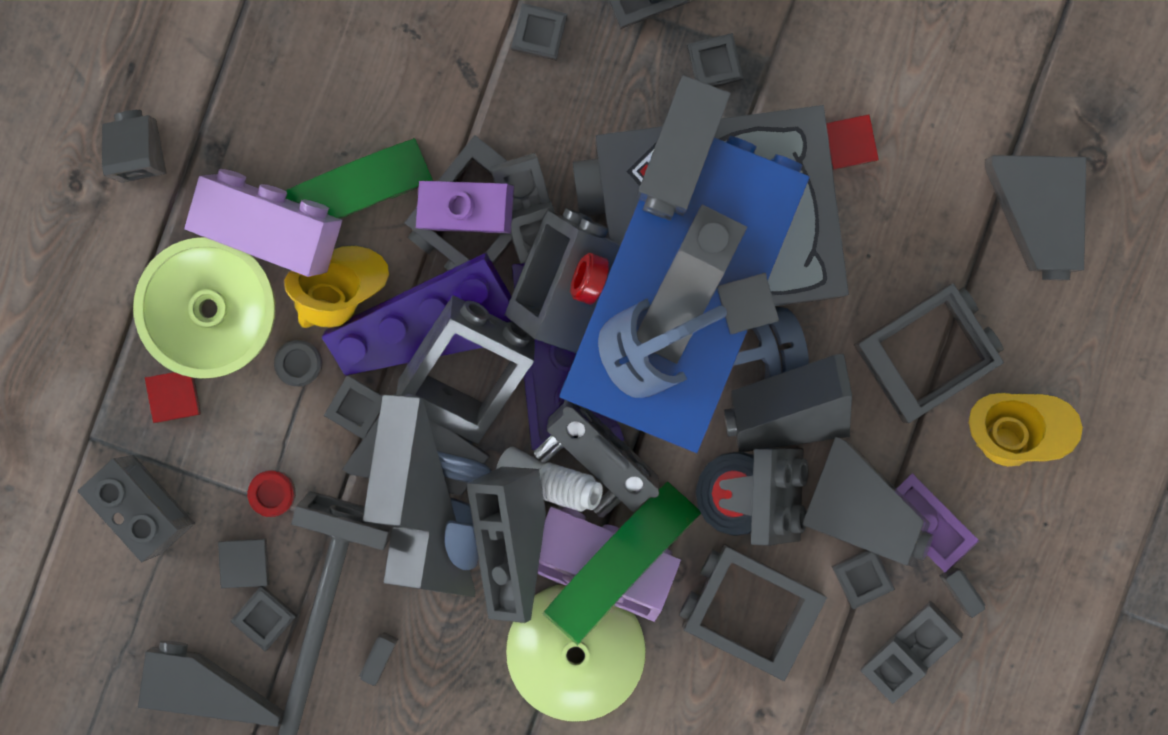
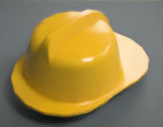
M342 246L334 249L327 273L307 277L292 270L289 271L284 279L286 293L295 303L299 324L303 328L313 325L332 328L341 326L349 321L359 303L375 295L385 286L389 278L388 264L380 254L369 248Z
M989 394L976 402L970 411L968 421L971 436L975 440L976 446L995 464L1006 467L1020 466L1027 461L1061 459L1073 452L1079 444L1083 429L1079 414L1069 403L1058 397L1043 394Z

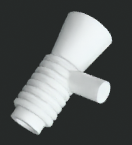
M513 446L504 451L496 469L500 467L539 469L543 499L555 503L559 509L561 507H568L580 512L586 509L594 510L602 497V485L596 482L592 475L550 462L542 463Z

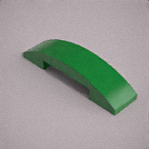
M413 138L286 190V199L301 204V200L320 203L329 208L328 215L342 219L389 198L394 199L419 188V181H433L417 141Z
M667 481L659 489V495L655 498L650 497L587 562L545 609L543 615L578 646L669 546L671 547L701 515L700 510Z

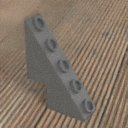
M406 394L405 396L382 395L363 521L392 527L384 583L475 597L476 591L470 570H462L456 567L451 562L446 551L444 542L445 526L450 520L456 521L424 401L422 398L412 394Z

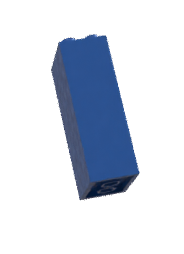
M729 136L726 142L714 138L688 208L683 216L674 213L671 221L643 211L645 202L639 200L559 397L698 453L747 330L730 335L724 317L694 332L677 364L656 353L648 355L651 365L661 373L675 376L678 372H684L687 380L645 398H635L625 394L609 377L599 353L598 338L600 330L610 318L644 299H648L651 305L702 204L747 226L718 286L766 273L768 280L810 176L800 173L803 165L777 154L771 160L754 154L757 146L734 136ZM717 288L704 313L722 306ZM648 309L640 312L636 331H638ZM625 356L619 359L620 364H625L629 362V359Z

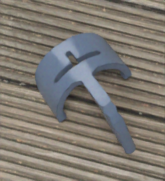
M644 299L616 314L603 325L598 338L600 357L609 377L621 391L635 398L653 396L687 380L684 372H678L675 376L661 373L651 365L648 355L724 318L727 315V310L724 306H718L643 344L638 340L636 325L640 312L650 307L648 299ZM627 356L629 362L620 364L619 359Z
M775 307L779 321L752 328L759 340L758 348L738 352L733 366L762 359L765 363V379L809 364L808 349L802 328L795 315L784 307ZM770 327L774 331L779 345L785 343L791 344L790 348L780 351L782 357V372L778 347Z
M437 451L443 474L447 478L469 483L492 472L487 465L475 460ZM450 498L456 521L450 520L446 523L444 532L446 551L451 562L456 567L462 570H471L477 566L479 558L470 504Z

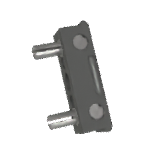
M564 400V403L548 417L547 431L551 436L534 451L536 458H540V462L546 463L561 448L565 447L609 489L601 497L598 506L593 510L595 513H598L599 517L603 518L621 501L634 512L649 497L655 498L659 495V476L589 409Z

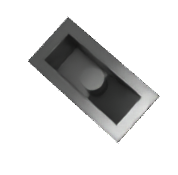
M129 110L114 114L115 122L102 124V170L104 176L124 183L167 174L156 119L149 115L143 116L142 110Z

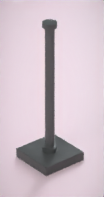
M309 491L297 504L291 525L327 534L331 537L278 735H297L349 543L355 542L384 550L391 539L392 532L391 526L364 522L365 506Z

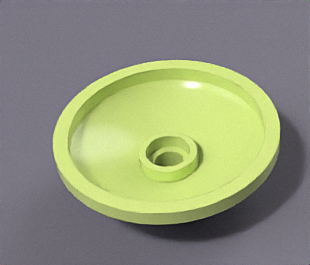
M206 237L192 238L180 241L164 249L145 268L134 295V320L137 332L145 348L163 366L188 377L216 378L243 368L263 349L269 339L275 320V297L265 270L252 255ZM208 300H213L217 305V313L211 318L205 317L202 313V305Z
M560 583L534 595L530 621L526 623H512L506 649L508 669L519 693L540 712L565 721L592 720L618 708L636 688L645 663L644 636L640 623L634 613L613 606L609 613L577 646L543 615L545 609L566 587ZM572 647H580L584 651L585 657L579 663H572L567 658V651Z

